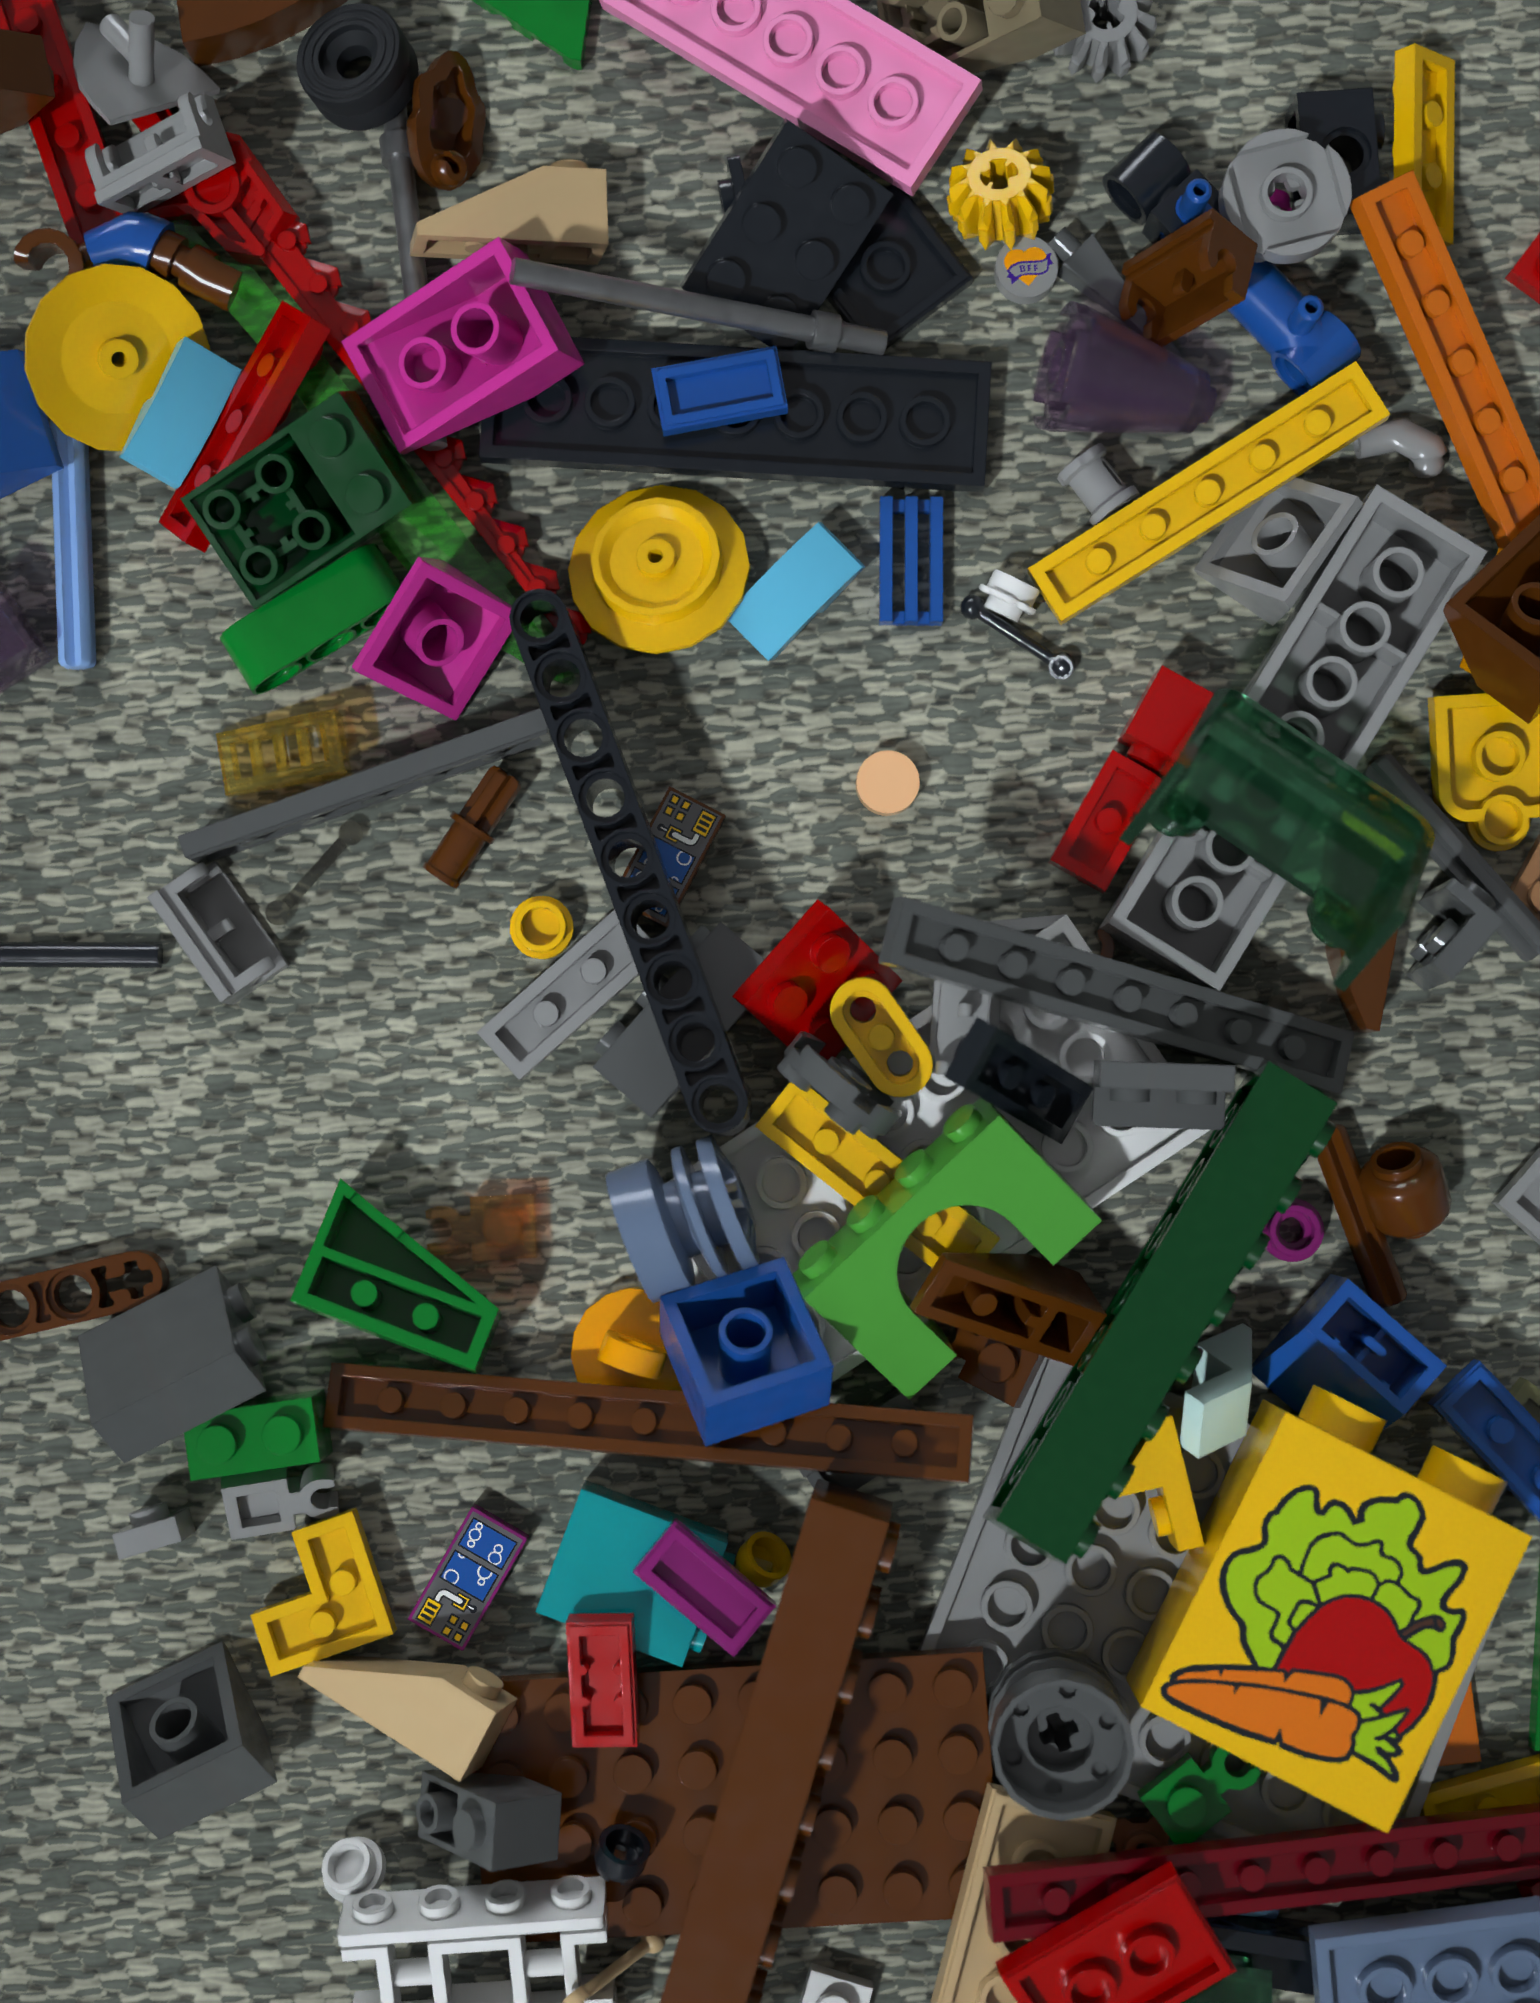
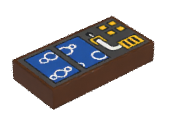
M669 786L649 825L680 906L724 823L726 815ZM636 849L622 877H634L642 872L647 862V854L644 850ZM659 907L649 908L641 914L645 918L668 928L670 917L669 912Z

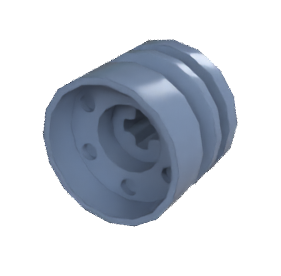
M712 1134L696 1140L697 1153L702 1167L701 1170L696 1172L684 1148L678 1146L671 1150V1164L674 1180L664 1183L659 1172L648 1158L608 1172L606 1175L607 1190L622 1240L637 1277L648 1298L653 1303L660 1301V1296L695 1285V1272L692 1257L702 1254L717 1278L728 1275L729 1269L723 1249L724 1245L730 1244L743 1270L759 1265L760 1259L756 1247L755 1234L756 1221L748 1196L736 1167L722 1153Z

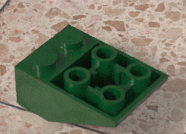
M356 391L336 392L181 498L254 609H257L359 546L427 501Z

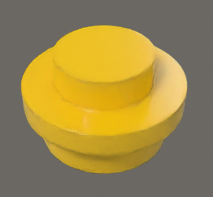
M534 896L526 899L515 909L510 920V935L515 946L522 953L534 959L542 960L558 956L568 947L573 937L574 923L569 910L560 901L549 896Z

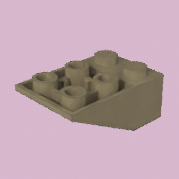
M876 0L879 19L972 74L1034 59L1086 34L1080 0Z

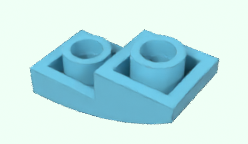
M183 337L176 343L153 396L144 402L119 458L172 488H179L216 424L241 369L188 337Z
M818 522L745 593L743 601L728 621L768 661L774 660L816 614L824 612L865 568V565L822 522Z

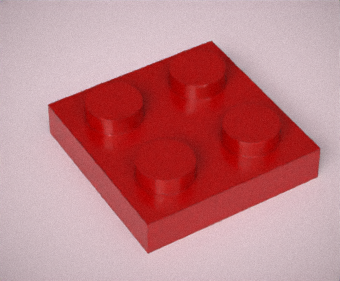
M817 899L732 997L786 1047L791 1044L800 1031L808 1032L826 1043L819 1054L829 1060L831 1056L836 1057L846 1046L833 1026L830 1017V1004L838 988L850 979L869 977L883 983L892 993L903 980L889 966L879 964V956L830 907ZM866 997L857 998L851 1004V1013L859 1021H868L876 1012L875 1004Z

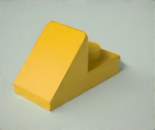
M1168 1413L1154 1438L1150 1442L1142 1439L1134 1448L1128 1461L1136 1465V1468L1119 1497L1156 1488L1158 1496L1148 1498L1149 1510L1158 1537L1168 1535L1169 1542L1178 1552L1205 1545L1173 1415Z

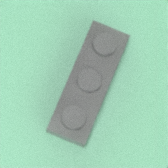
M615 909L477 1032L518 1080H523L639 976ZM637 924L638 934L641 937L649 938Z

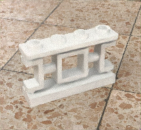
M568 1875L554 1880L526 1882L501 1880L493 1884L457 1887L440 1884L427 1889L401 1891L372 1889L359 1894H349L344 1898L337 1929L342 1962L376 1959L379 1982L378 1990L355 1991L353 2003H561L574 1990L586 1984L597 1975H582L579 1945L607 1943L609 1915L608 1906H606V1880L601 1876L583 1877ZM560 1932L561 1947L527 1950L525 1934ZM428 1941L429 1957L396 1958V1943ZM508 1950L511 1980L452 1984L449 1954ZM564 1975L566 1990L531 1992V1977ZM615 1978L584 2003H618ZM432 1985L434 1999L401 2001L400 1987Z

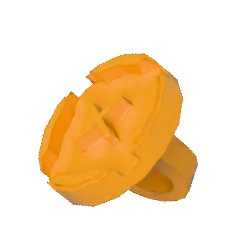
M628 1287L606 1294L585 1311L574 1331L571 1360L578 1383L682 1391L660 1337V1301L653 1303L643 1288Z

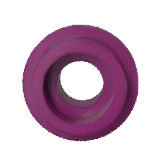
M1295 1198L1284 1214L1277 1211L1262 1231L1270 1236L1266 1251L1273 1257L1287 1262H1298L1312 1256L1320 1247L1324 1236L1323 1221L1316 1208L1304 1200ZM1289 1217L1295 1218L1301 1227L1300 1235L1291 1242L1285 1241L1279 1231L1281 1223Z

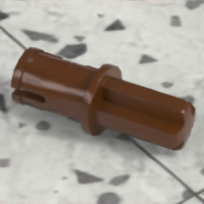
M490 767L461 812L453 811L450 817L454 819V822L429 860L425 861L422 867L444 883L457 889L460 885L459 882L485 843L493 844L496 840L491 834L520 792L522 784L519 780L500 767Z

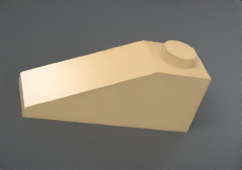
M559 160L550 166L543 165L416 223L410 242V257L465 259L499 236L527 253L531 261L598 265L609 245L606 169L588 168V165L580 160Z
M336 1654L304 1665L297 1677L459 1782L483 1766L518 1700L502 1689L503 1682L492 1672L481 1667L470 1666L468 1668L460 1664Z

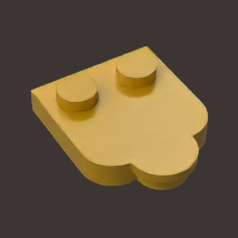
M1487 693L1429 697L1428 718L1432 796L1434 803L1449 819L1465 822L1468 835L1481 848L1490 851H1505L1517 846L1525 838L1529 830L1530 818L1540 817V714L1528 724Z

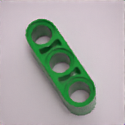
M374 543L367 544L349 552L238 620L222 633L220 641L252 693L256 695L263 694L275 689L376 627L401 586V582L378 545Z

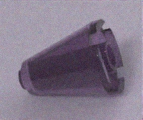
M1071 301L1064 306L1059 315L1069 317L1070 319L1063 333L1051 330L1038 368L1033 401L1045 405L1044 416H1033L1036 428L1049 432L1191 434L1199 423L1206 424L1209 421L1215 407L1217 390L1215 387L1210 386V375L1206 370L1085 304Z

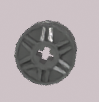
M1057 1647L1028 1652L1006 1666L991 1688L988 1702V1729L996 1776L1011 1799L1034 1815L1060 1821L1091 1816L1113 1802L1129 1779L1135 1750L1130 1724L1123 1708L1119 1691L1105 1669L1080 1652ZM1058 1713L1062 1721L1065 1722L1066 1727L1062 1730L1054 1731L1053 1726L1047 1722L1046 1717L1050 1714Z

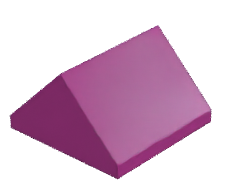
M418 556L351 667L357 673L457 721L512 632L509 618L512 606L446 561Z

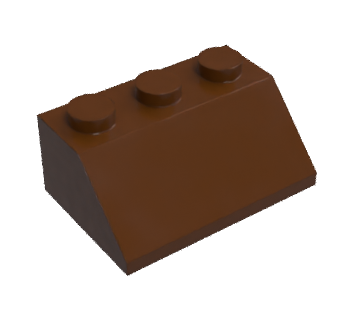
M1540 514L1456 593L1443 609L1476 685L1528 724L1540 714Z

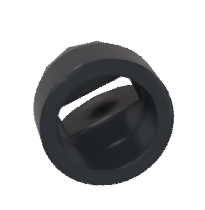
M626 1824L608 1826L602 1831L595 1849L596 1871L607 1882L610 1879L614 1882H620V1885H627L637 1880L644 1871L650 1855L651 1847L649 1840L639 1829ZM615 1849L626 1852L624 1860L614 1856Z

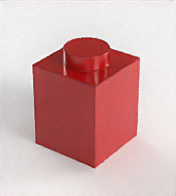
M1162 665L1152 676L1117 742L1128 747L1129 750L1126 756L1144 768L1159 773L1162 767L1173 771L1186 757L1218 695Z

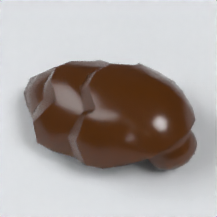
M448 50L438 56L429 65L427 71L414 80L412 95L413 111L407 119V139L410 157L420 178L431 187L451 191L462 186L474 174L481 162L483 135L486 124V107L477 92L474 75L467 60L458 51Z

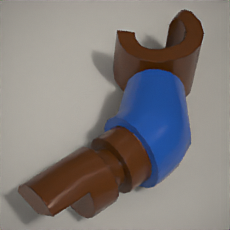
M128 211L84 232L85 242L79 244L62 231L51 228L35 229L23 236L14 250L15 264L24 270L39 271L50 257L56 254H66L69 263L68 274L105 263L139 266L166 281H171L174 277H177L180 288L227 312L237 295L242 272L220 262V255L206 247L196 244L192 249L189 248L188 238L175 232L174 223L156 215L143 212Z

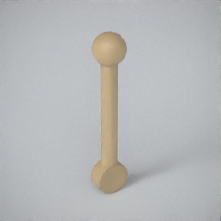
M665 1935L641 1936V1942L586 1984L574 1990L561 2003H584L645 1954L660 1952L666 1943Z

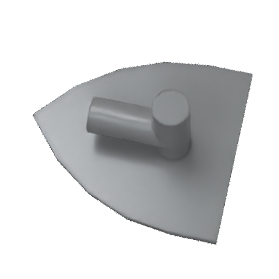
M132 11L129 14V25L117 14L105 16L100 24L86 22L75 42L73 69L79 89L95 111L110 126L178 106V97L189 91L194 98L203 93L209 96L220 94V88L203 70L183 54L155 40V17L148 11Z

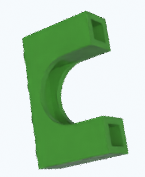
M979 1098L973 1105L966 1104L957 1109L944 1124L943 1133L925 1150L919 1149L909 1154L897 1167L895 1178L876 1196L869 1195L860 1200L848 1214L846 1224L828 1241L821 1240L812 1245L800 1259L798 1269L792 1274L803 1299L909 1400L957 1356L943 1330L932 1319L913 1313L910 1307L912 1300L898 1286L897 1267L901 1250L907 1238L920 1223L931 1215L950 1207L972 1205L988 1208L1010 1221L1054 1266L1102 1221L1086 1200L998 1109L982 1098Z

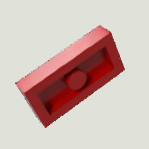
M1112 750L1049 858L1048 863L1095 890L1104 893L1168 781Z

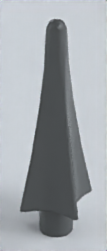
M1066 227L1062 228L1048 243L1055 254L1064 262L1063 266L1058 270L1057 277L1091 298L1122 321L1119 313V301L1125 280L1093 233L1082 244ZM1137 303L1136 314L1123 322L1141 337H1143V326L1147 322V315L1143 307ZM1173 342L1157 350L1167 360L1172 362L1177 361L1181 355Z

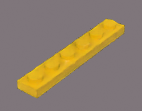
M1355 361L1030 566L1028 574L1037 589L1040 590L1042 597L1060 625H1063L1388 420L1390 412L1357 361Z

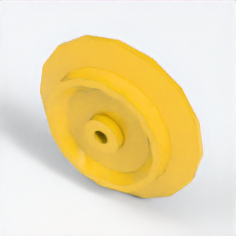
M102 263L68 274L41 298L25 333L24 371L37 405L65 435L97 450L122 451L144 402L153 396L176 343L186 336L209 351L210 346L198 312L174 284L139 266ZM115 352H119V360L112 363V355Z
M667 485L628 491L598 509L576 537L568 567L573 602L592 631L622 649L651 654L693 647L722 629L743 601L750 572L744 533L726 508L697 490Z

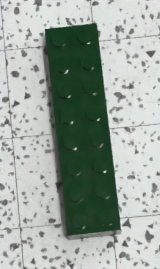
M1270 1061L1242 1081L1225 1109L1224 1127L1221 1130H1213L1105 1310L1106 1318L1075 1366L1071 1367L982 1516L983 1518L1050 1560L1067 1564L1071 1556L1075 1555L1081 1559L1086 1554L1101 1528V1523L1093 1519L1101 1504L1108 1496L1116 1500L1123 1492L1136 1468V1465L1128 1461L1134 1448L1142 1439L1150 1442L1161 1428L1169 1413L1170 1407L1162 1403L1164 1397L1176 1381L1184 1384L1198 1365L1204 1350L1196 1346L1197 1341L1210 1324L1218 1327L1231 1309L1237 1293L1229 1289L1230 1285L1243 1268L1250 1271L1265 1251L1270 1241V1236L1262 1231L1267 1222L1277 1211L1284 1214L1298 1195L1303 1185V1180L1295 1175L1300 1166L1305 1163L1309 1156L1316 1159L1332 1137L1336 1125L1328 1121L1338 1104L1336 1101Z

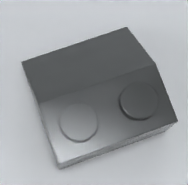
M223 1641L106 1697L122 1805L159 1840L277 1783L267 1731Z

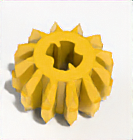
M990 138L985 152L980 153L966 148L963 165L951 167V175L949 177L950 189L947 196L948 211L953 221L958 222V230L962 233L964 240L979 236V242L985 251L996 240H1003L1008 248L1012 250L1017 236L1020 235L1035 240L1039 224L1050 221V215L1053 211L1054 177L1050 173V167L1044 166L1043 158L1040 156L1038 148L1023 152L1017 138L1006 148H998Z

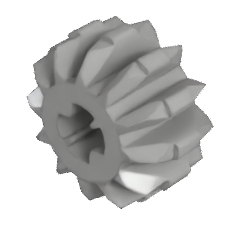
M1080 0L1086 34L1053 49L1054 56L1073 54L1068 67L1071 75L1081 71L1084 64L1092 66L1091 75L1095 84L1103 79L1106 66H1109L1121 79L1124 75L1128 74L1131 65L1130 60L1140 63L1147 56L1150 48L1147 39L1154 36L1157 28L1156 17L1147 14L1151 9L1153 0ZM1100 19L1108 21L1106 29L1096 27Z

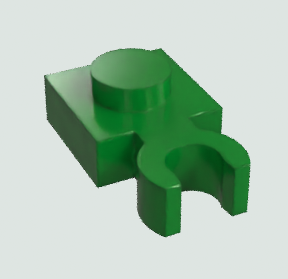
M1213 1744L1209 1751V1760L1201 1767L1187 1752L1142 1787L1137 1794L1175 1845L1192 1843L1232 1812L1222 1794L1228 1789L1243 1790L1252 1786L1261 1774L1258 1767L1248 1763L1239 1771L1227 1770L1225 1768V1759L1230 1752Z

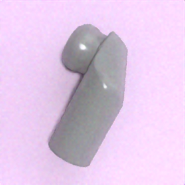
M1408 419L1384 422L1353 442L1357 459L1394 452L1410 458L1409 470L1418 478L1437 476L1444 468L1442 456L1446 454L1447 449L1441 436Z

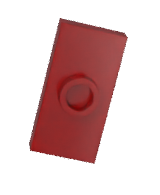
M634 1613L569 1614L566 1620L572 1747H638L640 1722Z

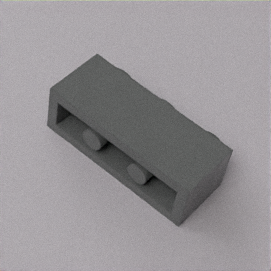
M720 921L712 931H709L702 925L691 938L728 1034L747 1012L732 995L764 959ZM680 967L670 979L663 975L659 982L661 996L670 1000L680 999L685 996L691 989L693 981L691 972L686 968ZM643 991L636 1002L644 1009L628 1027H625L618 1021L594 1047V1050L601 1058L595 1063L593 1068L650 1118H654L680 1089L646 993ZM702 1027L694 1028L687 1032L681 1044L682 1054L685 1059L695 1062L707 1058L714 1050V1034L711 1030Z

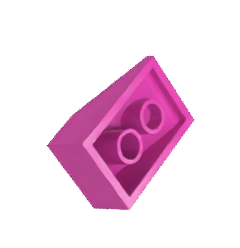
M499 236L341 341L398 452L405 455L527 401L585 364L547 291L511 285L509 283L513 258L530 260L527 253Z

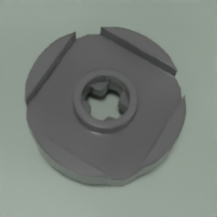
M800 1031L784 1051L785 1058L777 1066L781 1074L801 1090L808 1092L812 1087L825 1097L829 1103L824 1108V1112L850 1134L855 1135L860 1130L873 1140L879 1135L886 1136L903 1115L901 1110L891 1108V1105L894 1103L892 1098L881 1092L872 1083L867 1074L843 1055L839 1059L831 1056L829 1060L821 1056L819 1053L826 1043L808 1032Z

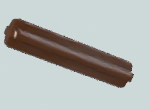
M1335 1124L1336 1128L1332 1137L1317 1159L1367 1294L1381 1308L1391 1307L1405 1300L1407 1292L1386 1235L1380 1232L1370 1219L1359 1185L1361 1168L1347 1130L1342 1124Z

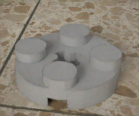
M1287 128L1271 130L1255 136L1242 147L1224 174L1218 197L1219 212L1258 244L1254 262L1268 261L1274 264H1292L1317 255L1336 237L1347 215L1352 200V185L1347 167L1340 155L1329 145L1324 149L1317 142L1307 139L1309 133ZM1276 183H1284L1288 192H1299L1301 199L1293 204L1292 211L1281 210L1279 206H1274L1271 203L1269 197L1274 194Z

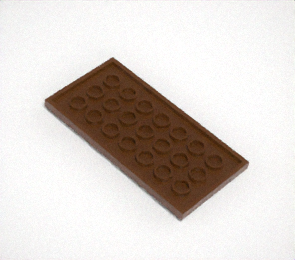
M983 1646L862 1654L861 1667L850 1704L846 1705L836 1702L834 1712L844 1714L830 1771L816 1768L815 1775L825 1778L811 1835L810 1837L799 1833L796 1835V1839L806 1842L791 1902L788 1903L777 1899L778 1904L787 1906L782 1924L783 1928L952 1919L987 1782L994 1784L988 1729ZM762 1660L685 1664L682 1667L677 1665L637 1667L640 1722L638 1747H572L568 1672L497 1676L503 1682L502 1689L518 1700L485 1763L474 1773L522 1776L562 1793L558 1860L492 1872L480 1866L481 1885L493 1884L501 1880L526 1882L554 1880L568 1875L583 1877L600 1876L596 1871L594 1860L599 1837L608 1826L626 1824L639 1829L647 1837L651 1851L645 1869L637 1880L627 1885H620V1882H614L610 1879L608 1882L606 1881V1906H608L609 1915L608 1938L680 1934ZM615 1849L614 1856L624 1860L626 1852ZM560 1932L525 1934L526 1942L560 1941Z

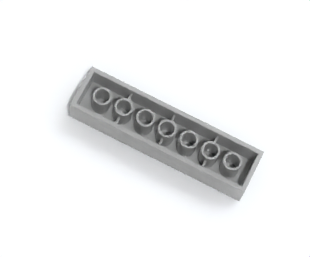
M1377 484L1361 500L1363 503L1362 507L1315 573L1098 928L1183 981L1217 991L1222 989L1444 624L1446 617L1443 609L1446 603L1470 581L1487 553L1485 549Z

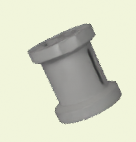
M1102 443L1092 446L1075 458L1059 473L1057 478L1063 487L1070 485L1091 513L1089 522L1093 527L1132 503L1140 495L1134 485L1128 487L1125 485L1106 460L1107 449Z

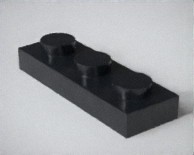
M979 1017L974 1021L967 1036L959 1042L954 1053V1059L944 1075L950 1081L1060 1144L1064 1142L1093 1090L1092 1086Z

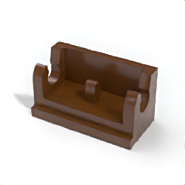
M1211 208L1123 264L1121 273L1126 277L1119 301V313L1122 321H1126L1136 314L1137 303L1141 305L1147 315V322L1143 326V343L1154 351L1159 350L1245 300L1258 244L1215 209Z

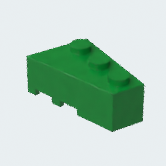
M342 1179L339 1180L290 1299L291 1302L302 1309L474 1374H479L502 1316L499 1308L366 1201Z

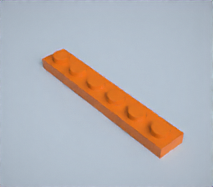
M1411 170L1353 199L1350 209L1498 548H1505L1540 514V463L1415 173Z

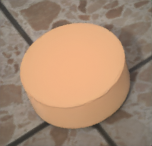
M892 750L879 751L869 756L860 766L856 777V792L859 800L869 811L882 816L896 815L909 808L915 800L920 786L919 773L914 763L904 754Z

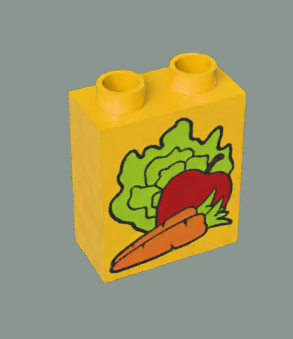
M1313 1384L1298 1416L1265 1399L1262 1400L1246 1436L1200 1526L1205 1546L1188 1550L1125 1679L1140 1707L1388 1834L1532 1536L1492 1515L1508 1482L1435 1445H1432L1418 1476L1371 1454L1387 1421Z

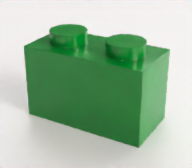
M321 1389L247 1400L185 1432L184 1438L190 1481L317 1463L324 1460L333 1453L330 1429L323 1427L326 1407L325 1390Z

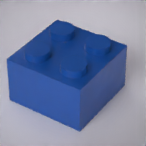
M784 1257L660 1296V1337L705 1446L830 1405L833 1364Z

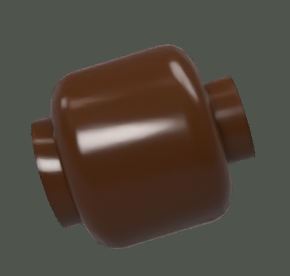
M1406 1141L1392 1142L1377 1149L1361 1168L1359 1176L1360 1189L1371 1221L1383 1234L1406 1239L1420 1238L1440 1226L1449 1215L1452 1199L1444 1169L1438 1156L1429 1149Z

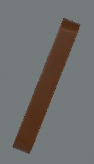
M132 1250L1 1281L0 1297L8 1290L21 1292L29 1303V1314L27 1319L19 1326L7 1325L0 1319V1341L128 1311L167 1290L169 1270L165 1261L154 1252ZM132 1261L137 1262L140 1270H151L153 1282L143 1286L144 1296L139 1297L135 1287L108 1292L114 1301V1305H106L107 1285L105 1280L131 1273ZM101 1266L106 1267L105 1280L99 1272V1267ZM71 1275L83 1277L92 1289V1298L89 1305L80 1312L67 1309L59 1298V1289L62 1282Z

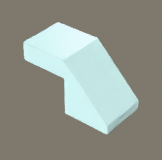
M1243 1323L1196 1344L1204 1352L1193 1371L1192 1388L1185 1391L1180 1446L1198 1459L1246 1436L1252 1386V1329Z

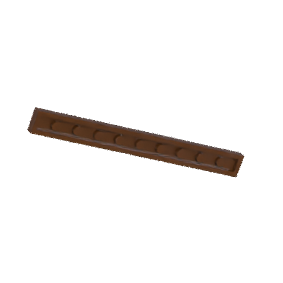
M331 1362L323 1427L331 1430L970 1484L975 1417L969 1414L830 1403L828 1406L705 1446L683 1391Z

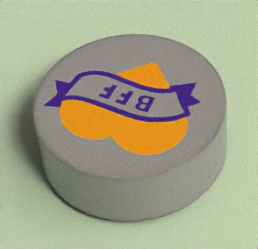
M1023 236L1016 237L1012 250L1005 244L998 253L994 268L996 286L1005 298L1014 303H1036L1045 298L1052 290L1058 274V259L1054 250L1044 240L1038 237L1035 240Z

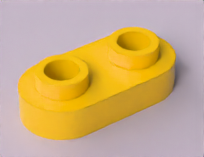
M869 977L853 978L842 984L835 992L830 1004L831 1021L872 1083L881 1092L893 1097H907L920 1091L927 1084L932 1073L931 1051L890 990L880 981ZM866 997L873 1001L876 1007V1013L873 1018L868 1021H859L853 1017L851 1004L855 999ZM905 1051L911 1056L913 1065L907 1073L896 1074L889 1069L887 1060L893 1052Z

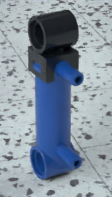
M1151 132L1103 176V185L1111 201L1131 221L1141 225L1145 223L1142 233L1153 245L1211 208L1220 213L1218 204L1219 191L1198 169L1191 173L1190 167L1181 152L1173 143L1159 133ZM1268 261L1254 262L1245 300L1227 311L1271 356L1274 370L1296 395L1301 396L1360 358L1361 349L1354 334L1337 316L1324 310L1321 299L1313 295L1304 296L1274 263Z

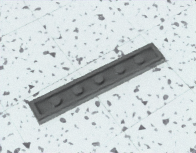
M541 708L179 835L178 839L185 858L198 864L201 862L208 864L553 741Z

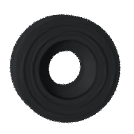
M364 3L343 5L320 17L303 37L296 59L300 83L321 114L336 126L353 131L373 129L396 117L411 100L414 80L419 76V66L415 51L396 21L382 9ZM362 56L372 57L370 67L364 73L353 79L344 78L346 68L354 60Z

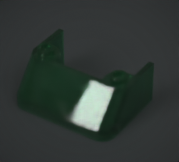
M1220 688L1215 691L1154 779L1119 838L1131 846L1148 822L1157 831L1169 837H1193L1200 831L1203 825L1213 830L1311 897L1307 906V916L1311 922L1312 932L1327 946L1340 948L1345 951L1333 985L1345 991L1408 918L1435 840V834L1428 821L1418 811L1245 694L1229 688Z

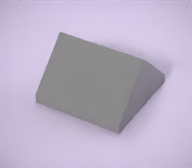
M1295 478L1228 520L1194 568V571L1200 577L1274 626L1292 608L1363 503L1358 496Z

